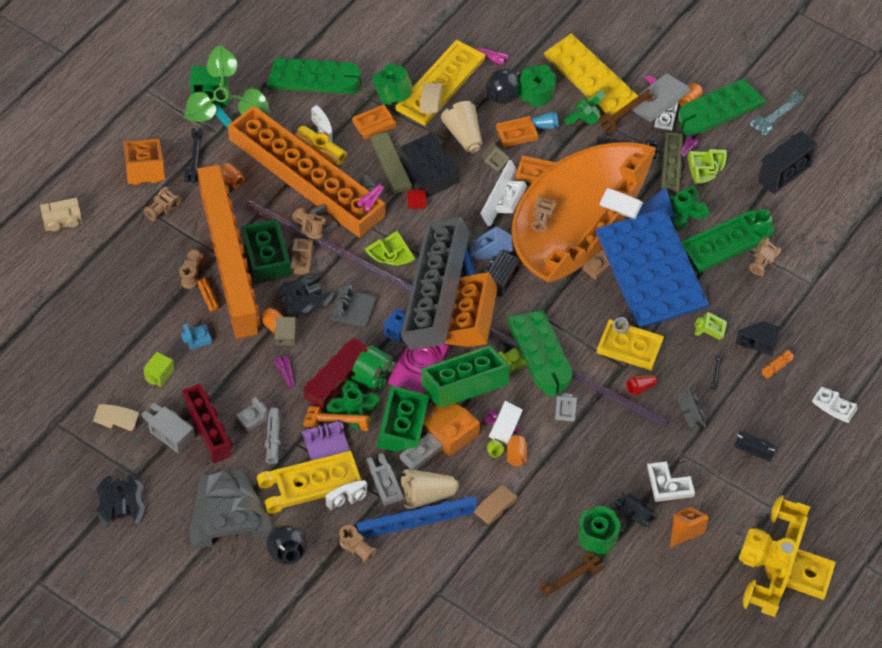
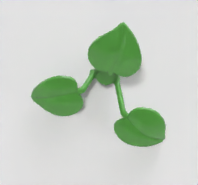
M222 45L216 47L209 56L207 69L212 77L221 76L220 86L214 91V97L211 99L204 92L192 94L187 101L184 118L194 122L207 121L217 111L216 106L212 102L215 100L224 102L228 98L241 100L238 105L241 115L253 105L268 115L270 112L268 101L259 90L247 89L243 97L230 95L229 89L223 85L224 76L228 77L235 73L237 70V60Z

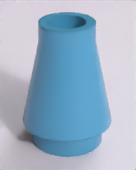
M549 112L532 118L535 128L555 129V127H559L557 113Z

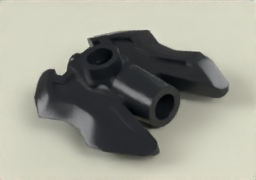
M303 274L295 281L283 282L278 289L277 297L283 298V296H286L285 303L290 305L287 308L288 312L296 315H306L314 308H324L334 299L335 294H322L320 285L315 283L321 278V274Z
M128 474V481L123 480V478H117L114 482H111L112 478L108 475L96 488L100 496L97 513L105 527H109L113 509L116 518H125L128 516L129 508L134 524L138 525L145 510V506L141 501V493L144 486L135 476Z

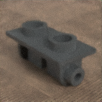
M687 388V394L682 393L678 396V402L683 413L690 410V412L684 414L687 425L692 430L697 429L700 424L706 428L704 422L707 419L703 409H699L697 405L700 403L696 392L692 393Z

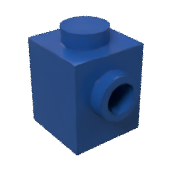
M396 308L384 323V335L400 344L403 340L401 331L406 312Z

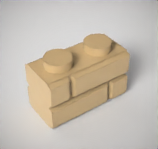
M77 198L40 205L46 231H57L65 227L73 228L82 224Z

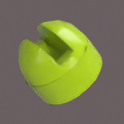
M491 440L487 445V451L491 457L496 458L502 455L504 446L499 441Z

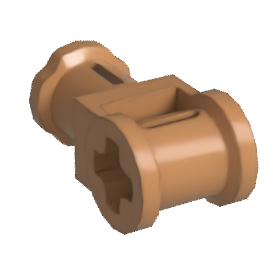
M164 187L154 197V203L144 208V213L151 221H155L162 212L168 214L171 210L177 209L181 204L182 198L179 195L173 194L169 187Z
M538 195L533 213L535 218L531 222V228L534 231L545 232L547 230V221H549L554 211L557 200L551 201L542 198V195Z
M303 208L297 209L292 216L294 223L301 224L302 231L309 238L322 239V229L326 219L315 213L307 214Z
M764 237L756 247V252L753 255L756 259L749 265L750 271L755 275L763 276L766 266L773 263L774 259L781 252V248L772 244L768 237Z
M198 250L189 251L187 255L188 260H185L183 266L179 269V274L182 277L181 284L186 289H193L198 285L199 266L204 260V254Z
M345 525L340 529V546L345 550H349L353 555H359L365 564L369 563L377 553V549L375 547L371 548L365 543L364 538L357 533V529L354 526Z

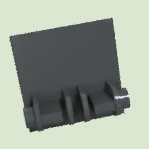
M345 284L338 292L329 319L366 328L376 296L354 292L351 284Z

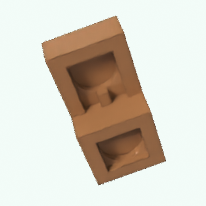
M294 239L291 274H310L313 240Z
M502 485L490 494L475 509L474 513L487 524H491L502 516L505 509L516 503L518 497Z

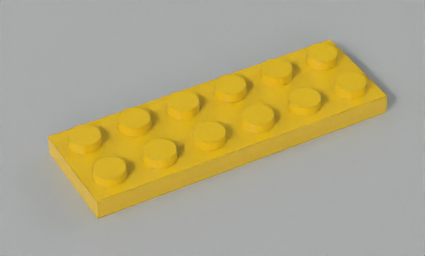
M572 33L544 52L545 57L585 96L588 95L590 97L596 91L603 90L606 95L596 104L603 113L607 112L612 116L638 97L634 91Z
M456 40L413 86L411 96L396 105V111L426 126L438 112L433 114L420 113L424 83H442L440 110L483 63L486 55Z

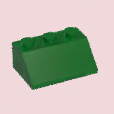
M391 386L376 447L394 452L418 447L429 395Z

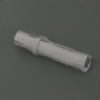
M270 408L268 410L267 440L265 441V461L268 464L278 463V449L281 446L279 440L280 411L278 408Z

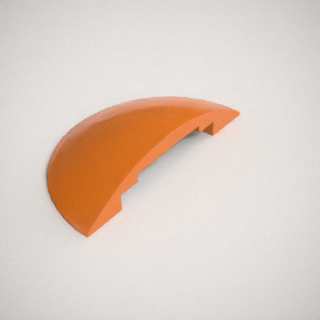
M627 142L593 146L563 158L537 177L518 203L512 223L513 244L525 267L540 279L553 282L578 270L602 249L596 235V229L623 221L626 217L599 205L606 189L609 188L636 199L648 174L656 150L655 147ZM538 195H542V198L551 201L557 200L554 211L549 221H547V230L545 232H536L531 228V222L535 218L533 213Z

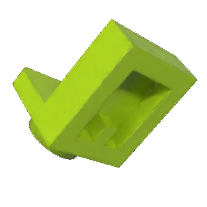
M707 312L696 320L695 335L699 336L705 332L721 340L724 337L727 322Z
M516 347L505 354L502 351L498 352L500 357L509 365V375L526 366L522 354Z

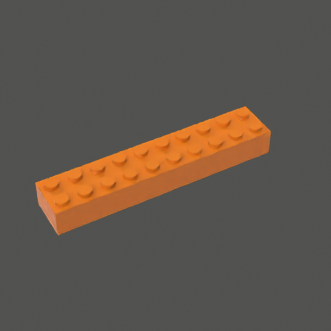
M254 105L228 125L230 141L319 207L325 204L327 206V213L357 237L361 238L385 217V203L377 198L369 212L365 211V205L359 207L358 201L369 193L367 189Z
M219 165L198 168L200 194L235 339L258 335L257 327L261 326L259 309L255 303V293L251 287V277L247 271L248 265L246 259H244V249L240 243L241 238L239 229L236 227L237 221L235 214H233L232 201L229 199V188L224 183L226 182L225 172H221Z

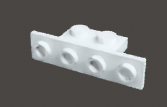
M508 160L480 213L487 226H491L497 213H514L527 188L524 181H515L517 169L512 160Z

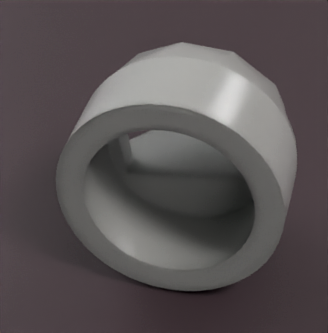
M619 317L615 319L613 327L617 333L625 334L629 330V323L626 318Z

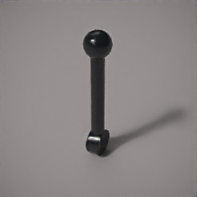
M721 355L715 357L714 378L710 384L712 390L718 388V372L720 362L723 360Z

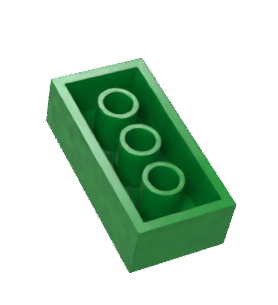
M489 345L422 368V388L440 409L509 385V365Z

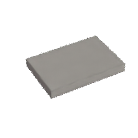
M666 73L647 88L651 90V95L655 99L651 102L643 101L632 111L651 122L688 94L690 88Z

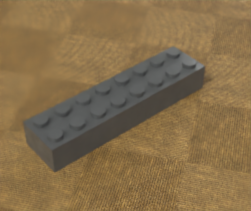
M461 217L427 223L401 331V337L410 350L439 346L446 343L470 233Z

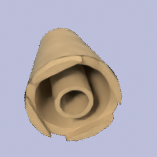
M462 101L454 104V108L450 111L447 108L441 114L442 122L466 152L475 153L479 151L482 146V139L474 103Z
M406 469L403 471L406 475L401 477V492L403 499L407 500V504H404L407 510L453 497L459 489L458 481L453 476Z

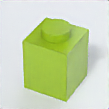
M156 352L143 368L145 379L152 385L156 384L162 387L174 372L173 360Z

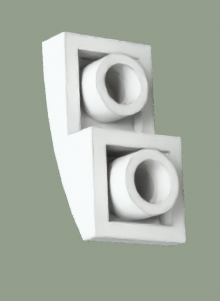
M678 101L656 117L654 128L672 131Z
M316 105L311 108L312 122L318 126L317 133L327 135L329 141L332 142L330 122L321 108Z
M607 188L599 205L616 211L620 215L635 219L643 202Z
M824 387L820 388L812 400L823 411L849 423L857 411V404L841 399L838 392Z
M505 401L488 437L506 446L519 420L522 409Z
M365 480L352 482L331 491L326 495V506L332 511L334 508L342 506L346 500L351 504L361 501L367 494V482Z

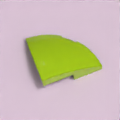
M710 149L707 152L690 151L688 153L689 167L695 184L707 183L713 180L719 171L723 170L726 163L727 150Z
M398 231L382 241L379 239L365 248L366 252L374 260L382 264L400 266L416 260Z

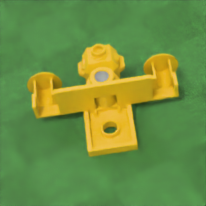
M780 495L775 500L771 509V521L774 524L776 518H780L790 522L785 538L776 542L765 531L751 528L747 532L739 555V560L745 565L751 567L764 565L766 575L771 581L769 588H765L755 584L756 580H752L745 589L743 607L747 609L748 604L751 603L762 607V613L775 617L778 611L779 602L786 587L824 600L836 563L798 549L810 507L798 502L793 503L784 500V495ZM810 570L814 572L815 577H808L805 571Z

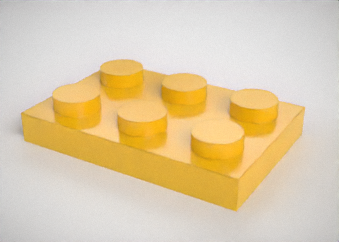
M609 319L598 345L597 353L652 371L664 336L629 326V330L625 334H620L613 327L614 321Z

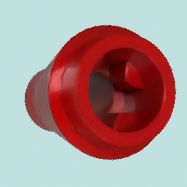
M654 375L635 376L627 380L626 387L631 395L637 396L656 386L657 381Z

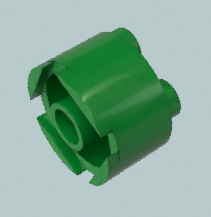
M389 63L384 69L372 76L374 87L383 104L392 105L391 102L395 101L401 103L412 94V83L407 70L402 66Z
M547 65L523 69L520 77L521 99L525 103L526 101L531 103V106L534 107L548 105L555 96V74Z
M370 345L367 347L369 350L366 353L362 352L357 358L352 370L355 372V376H352V379L372 391L378 388L382 390L387 383L386 378L389 372L394 370L396 362L393 361L392 356Z
M596 506L594 509L584 511L579 521V545L589 552L593 551L596 554L602 555L608 554L616 546L619 538L620 521L616 517V513L604 506Z

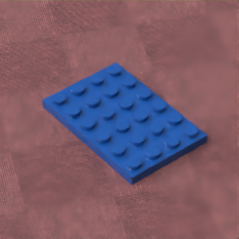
M665 208L636 216L635 219L630 218L596 229V235L637 328L642 329L708 308L707 299Z

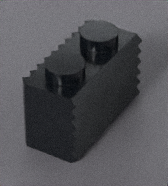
M500 251L497 257H492L490 268L483 271V273H490L498 287V294L504 295L520 269V259Z

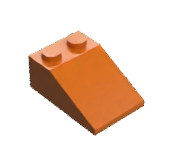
M159 138L123 142L128 184L139 185L142 182L158 183L165 180Z
M434 401L427 405L422 431L426 435L430 432L443 445L442 450L451 457L479 436L480 422L466 409L455 403L439 409Z

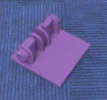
M335 421V423L328 425L325 423L324 426L318 425L316 428H307L305 431H302L311 461L350 451L343 432L342 421Z

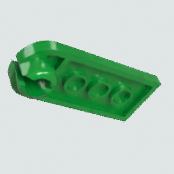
M275 58L267 81L268 89L355 94L361 90L362 85L360 69L353 63Z
M743 78L682 105L678 115L680 121L679 129H683L682 132L690 136L703 133L763 107L766 100Z
M766 209L748 211L682 241L681 244L689 262L699 274L756 248L764 237H768L770 240L774 232L773 215L770 216V212Z
M544 310L507 317L508 326L534 383L549 397L556 396L558 387V395L561 396L565 388L571 383L572 369Z

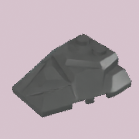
M241 468L201 474L189 528L192 549L212 546L211 538L251 531L253 539L268 537L272 530L270 515Z

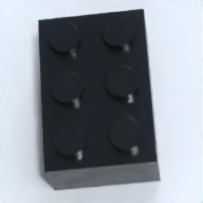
M802 131L792 135L784 144H779L772 153H767L763 157L758 182L770 192L776 194L812 167L817 143Z
M432 133L400 147L401 163L419 187L425 190L428 198L459 183L460 169Z

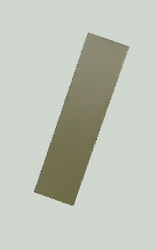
M388 133L370 136L371 144L394 194L411 190L412 185Z
M665 132L661 190L666 188L669 194H678L682 155L680 156L679 154L683 145V134Z

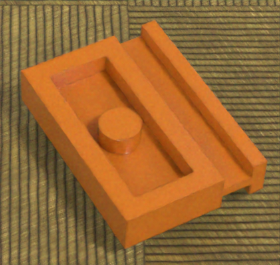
M384 104L352 117L353 124L359 133L362 134L364 140L396 127V121L392 119V115Z
M530 116L496 124V130L498 131L503 148L538 140V134Z
M522 156L516 173V180L533 183L537 177L556 162Z

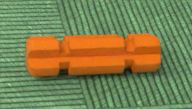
M206 278L198 280L199 289L202 291L201 293L206 304H208V309L211 312L218 310L219 304L215 299L216 297L211 286H209L208 280Z
M789 350L784 351L782 356L779 355L762 369V375L765 378L773 376V373L778 372L786 363L793 360V353Z

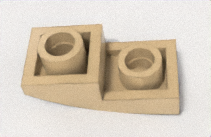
M424 83L420 113L433 114L438 112L442 83Z
M99 404L93 421L108 428H112L114 424L132 431L139 412L120 406Z

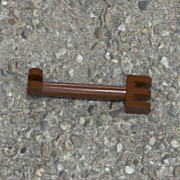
M650 89L644 91L612 116L606 112L598 118L599 123L606 120L601 124L603 129L609 126L605 130L606 135L618 128L615 122L643 101L651 102L655 99L651 95Z
M591 551L582 556L583 565L550 585L546 580L542 581L539 586L541 594L546 597L590 570L593 575H596L605 569L606 566L600 563L599 557H595V552Z

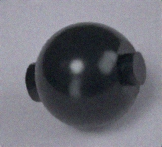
M506 68L493 71L486 80L488 97L499 104H507L514 101L521 91V74L515 69L510 70Z
M289 523L280 524L272 529L266 542L270 557L284 565L294 564L301 560L308 546L307 537L303 530Z

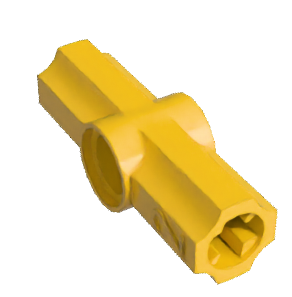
M301 126L295 134L298 139L336 165H341L347 156V152L330 142L325 134H317L306 126Z

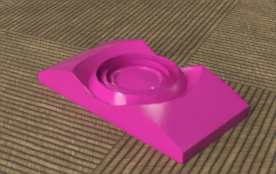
M444 344L410 350L407 346L402 356L398 359L388 384L426 394L422 388L421 369L444 361L453 345Z

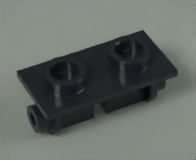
M739 431L733 447L771 462L778 446L774 445L773 442L770 443L748 434L746 431Z
M621 492L623 499L619 498L616 501L617 509L628 517L635 511L636 513L632 519L642 527L646 526L648 528L652 524L650 519L652 517L657 519L653 514L655 510L646 504L641 506L637 503L639 499L631 493L626 495Z

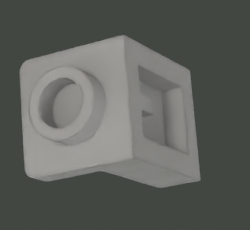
M566 393L557 396L556 421L575 422L577 398H573L572 394Z
M255 397L252 399V405L238 413L236 417L245 430L249 432L267 421L268 409L262 401L259 402Z

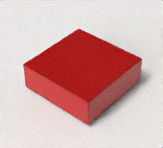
M425 190L407 191L408 209L426 208Z

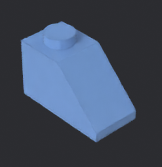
M499 227L493 228L470 242V258L492 259L493 256L497 257L500 251L506 254L513 251L512 235Z

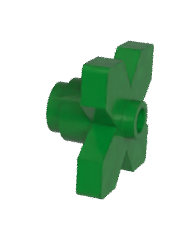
M600 89L590 97L588 95L583 97L576 104L577 108L565 117L564 122L570 125L580 118L590 125L595 124L601 116L599 114L600 111L595 105L606 94Z
M695 186L684 189L676 197L669 196L675 217L672 223L676 230L686 227L689 217L702 220L710 216L705 203L697 202L699 193Z
M348 380L342 387L343 398L332 399L327 405V412L330 414L364 416L363 411H374L380 404V398L373 393L363 395L358 389V385ZM348 423L356 429L360 428L359 423Z

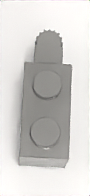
M152 403L150 408L156 415L153 416L147 411L141 414L144 420L148 422L150 433L178 454L195 439L193 425L189 421L182 420L174 410L170 411L165 406L161 408L156 403Z

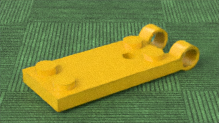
M351 451L273 471H265L257 475L260 488L266 489L277 483L281 496H273L265 500L264 503L269 514L278 513L286 507L324 498L328 493L343 485L361 481ZM302 483V486L296 487L295 484Z

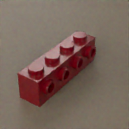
M354 337L349 342H345L341 350L329 359L327 365L324 368L321 367L316 376L306 382L303 388L304 399L314 406L320 407L323 411L329 402L342 391L345 383L348 380H353L352 376H355V372L352 371L354 364L362 352L366 353L369 350L367 349L368 346Z
M200 383L183 389L184 404L213 464L232 457L231 449L234 448L231 438L225 434L226 430L223 422L218 420L216 408L210 404L211 400L208 392H204Z

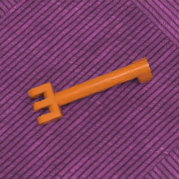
M310 406L308 407V413H306L303 425L316 428L319 421H342L344 423H359L361 430L368 431L371 418L362 415L323 414L320 407Z

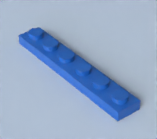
M475 496L470 498L463 497L457 501H445L435 506H423L417 510H406L400 514L384 515L378 519H366L357 523V533L364 539L475 514L477 501Z

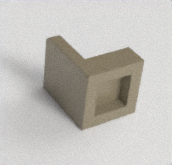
M493 142L481 156L497 172L509 160L507 153Z
M276 317L275 342L277 346H295V317Z

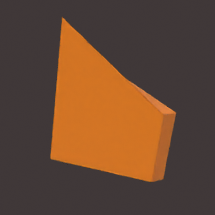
M692 507L674 513L670 548L704 534L709 519L708 515Z

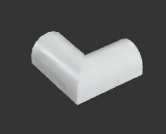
M667 461L647 464L655 502L695 496L691 476L671 478Z

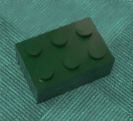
M278 219L241 226L242 241L254 284L290 277V261Z

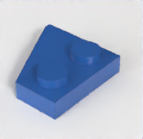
M667 189L661 190L643 204L637 216L665 208L670 220L674 221L675 217Z

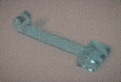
M794 90L791 94L792 100L765 119L760 115L757 116L750 124L753 127L756 126L758 131L761 130L763 135L767 134L772 130L773 125L770 123L804 100V96L802 94L799 95V92Z

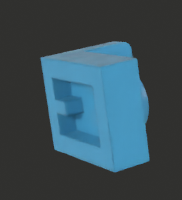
M187 324L183 325L184 332H181L183 342L188 343L190 350L212 344L206 324L191 329L188 328Z

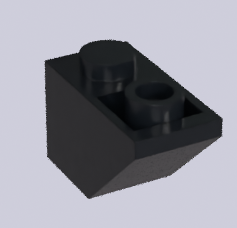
M763 321L739 330L735 344L743 348L759 351L762 354L773 355L781 327Z

